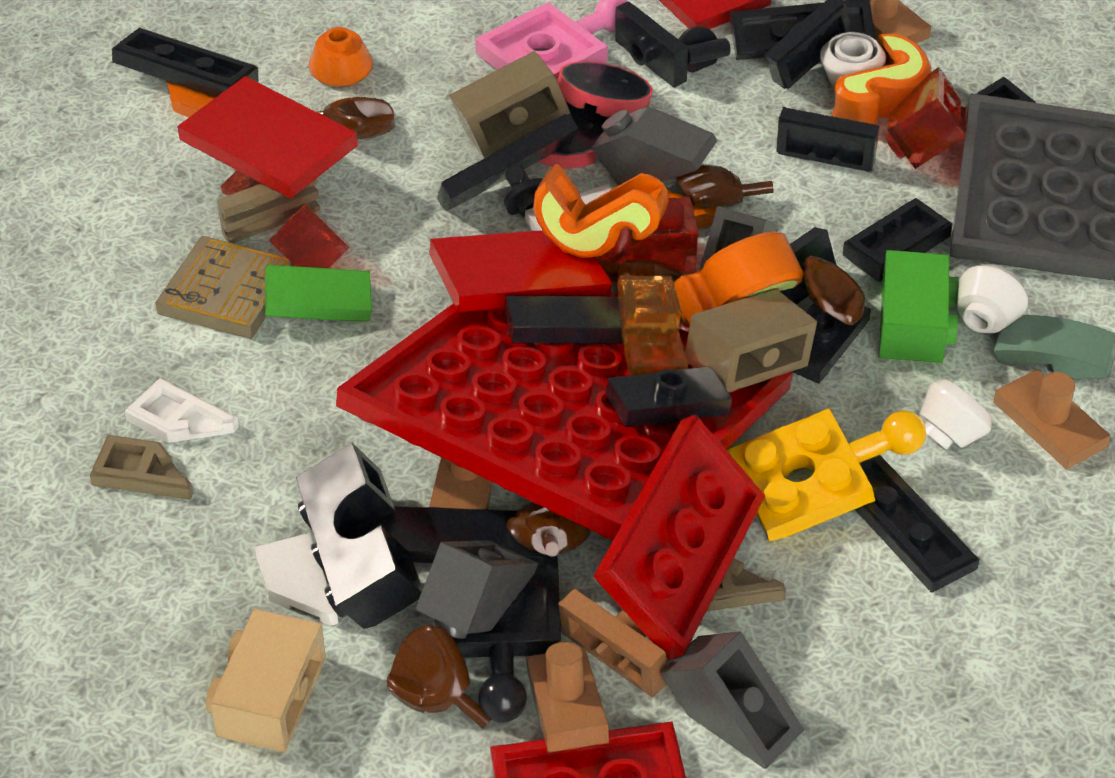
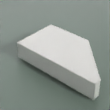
M161 378L125 410L126 421L168 443L234 433L239 428L236 416Z

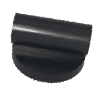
M695 26L688 28L679 37V40L688 46L687 71L691 73L715 64L718 58L727 57L731 52L728 39H717L716 35L705 27Z
M512 165L505 173V177L512 190L506 195L504 206L509 214L515 215L520 213L522 217H525V210L534 207L535 192L543 178L530 180L522 166Z

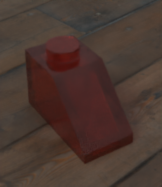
M940 67L930 72L889 113L888 133L885 137L890 148L898 158L903 159L907 157L916 169L965 138L966 103Z
M690 197L669 198L667 208L657 229L643 240H635L632 237V230L624 227L614 247L602 256H596V258L620 265L627 260H654L679 271L683 275L695 273L698 229ZM607 275L610 281H617V277Z

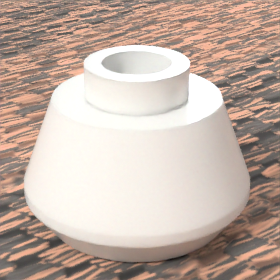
M846 32L836 35L825 43L821 49L820 59L830 84L835 87L836 81L841 76L883 67L886 61V54L874 38L863 33Z
M991 264L974 266L967 269L959 280L957 309L964 323L976 332H999L1019 319L1027 310L1028 297L1022 282L1016 275L1003 267Z
M947 379L934 381L930 384L920 415L927 421L925 423L927 436L942 448L947 450L954 443L962 449L991 431L992 416L965 391Z

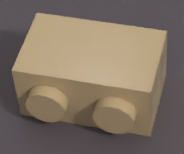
M253 609L244 630H237L232 637L228 651V665L222 677H215L208 689L206 710L208 713H212L216 737L286 752L326 659L322 623Z

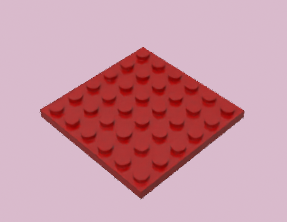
M613 292L610 293V297H622ZM453 303L337 388L336 407L359 417L367 423L378 426L412 445L419 446L446 459L460 468L479 475L507 491L514 492L547 508L554 514L580 524L606 539L614 540L680 421L625 427L606 396L608 378L657 373L665 369H692L693 367L684 360L690 326L671 318L674 326L671 343H512L505 317V308L458 312ZM793 371L729 392L732 402L728 415L699 419L727 450L790 390Z

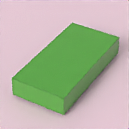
M266 264L264 274L265 316L354 322L370 321L372 313L370 271Z

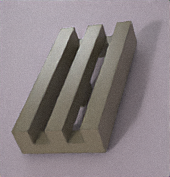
M317 179L292 199L262 183L218 199L217 204L222 235L227 242L236 243L320 211V205L316 201V199H319V192L314 184H317Z

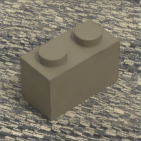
M536 51L449 95L466 133L484 158L565 113L566 115L570 114L554 73Z
M773 289L693 314L684 360L693 368L711 366L729 393L807 367L817 321L780 291Z

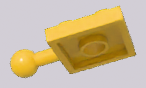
M830 408L727 449V451L765 494V498L756 515L769 541L791 536L874 502L873 488L859 463L889 450L898 455L913 454L923 446L927 431L924 421L916 413L901 410L892 413L886 418L881 431L848 443ZM807 468L814 471L810 478L801 482H792L786 479L796 469Z

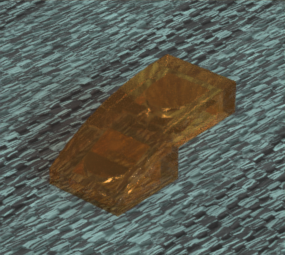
M619 276V312L629 376L657 373L665 369H688L678 330L682 311L672 276Z

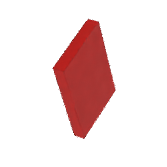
M246 76L177 126L179 140L290 199L358 146L357 132Z
M543 230L430 239L429 255L458 312L505 308L506 296L610 297L612 283L596 257L581 258L563 252L544 234Z
M673 721L608 730L609 743L550 753L547 751L544 739L490 747L494 778H686Z

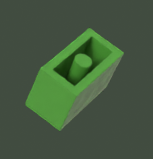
M886 250L881 294L879 358L943 363L945 346L956 345L958 314L949 313V308L956 309L959 277L949 276L950 255Z

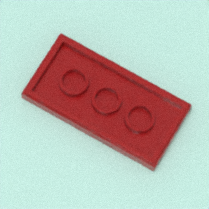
M696 414L680 421L593 575L597 582L655 645L666 652L668 660L684 656L765 498V494Z

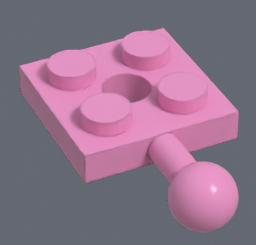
M600 0L596 5L594 13L576 22L547 2L475 38L476 54L498 70L536 51L535 49L546 50L536 51V53L554 73L558 82L561 67L570 62L591 61L605 63L608 61V46L592 34L601 29L612 32L616 31V7L628 1Z

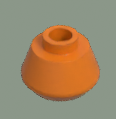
M344 27L331 28L319 36L309 60V70L312 76L319 82L332 87L355 85L364 80L373 68V58L361 37L356 32Z

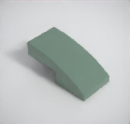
M1022 315L1000 331L994 352L998 363L1010 366L1051 364L1053 372L1067 374L1072 379L1109 378L1115 357V333L1094 325L1064 318Z

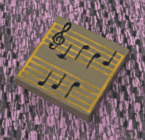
M201 236L156 300L157 314L252 339L267 317L265 316L264 295L266 264L295 266V260Z

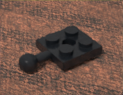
M509 549L537 562L538 566L535 574L516 597L515 603L506 610L491 631L467 634L465 639L452 637L464 658L490 657V678L482 684L478 694V702L484 715L492 721L499 723L513 721L525 709L527 694L523 684L514 677V656L545 654L551 645L561 642V621L558 604L560 602L558 554L556 556H549L529 549Z

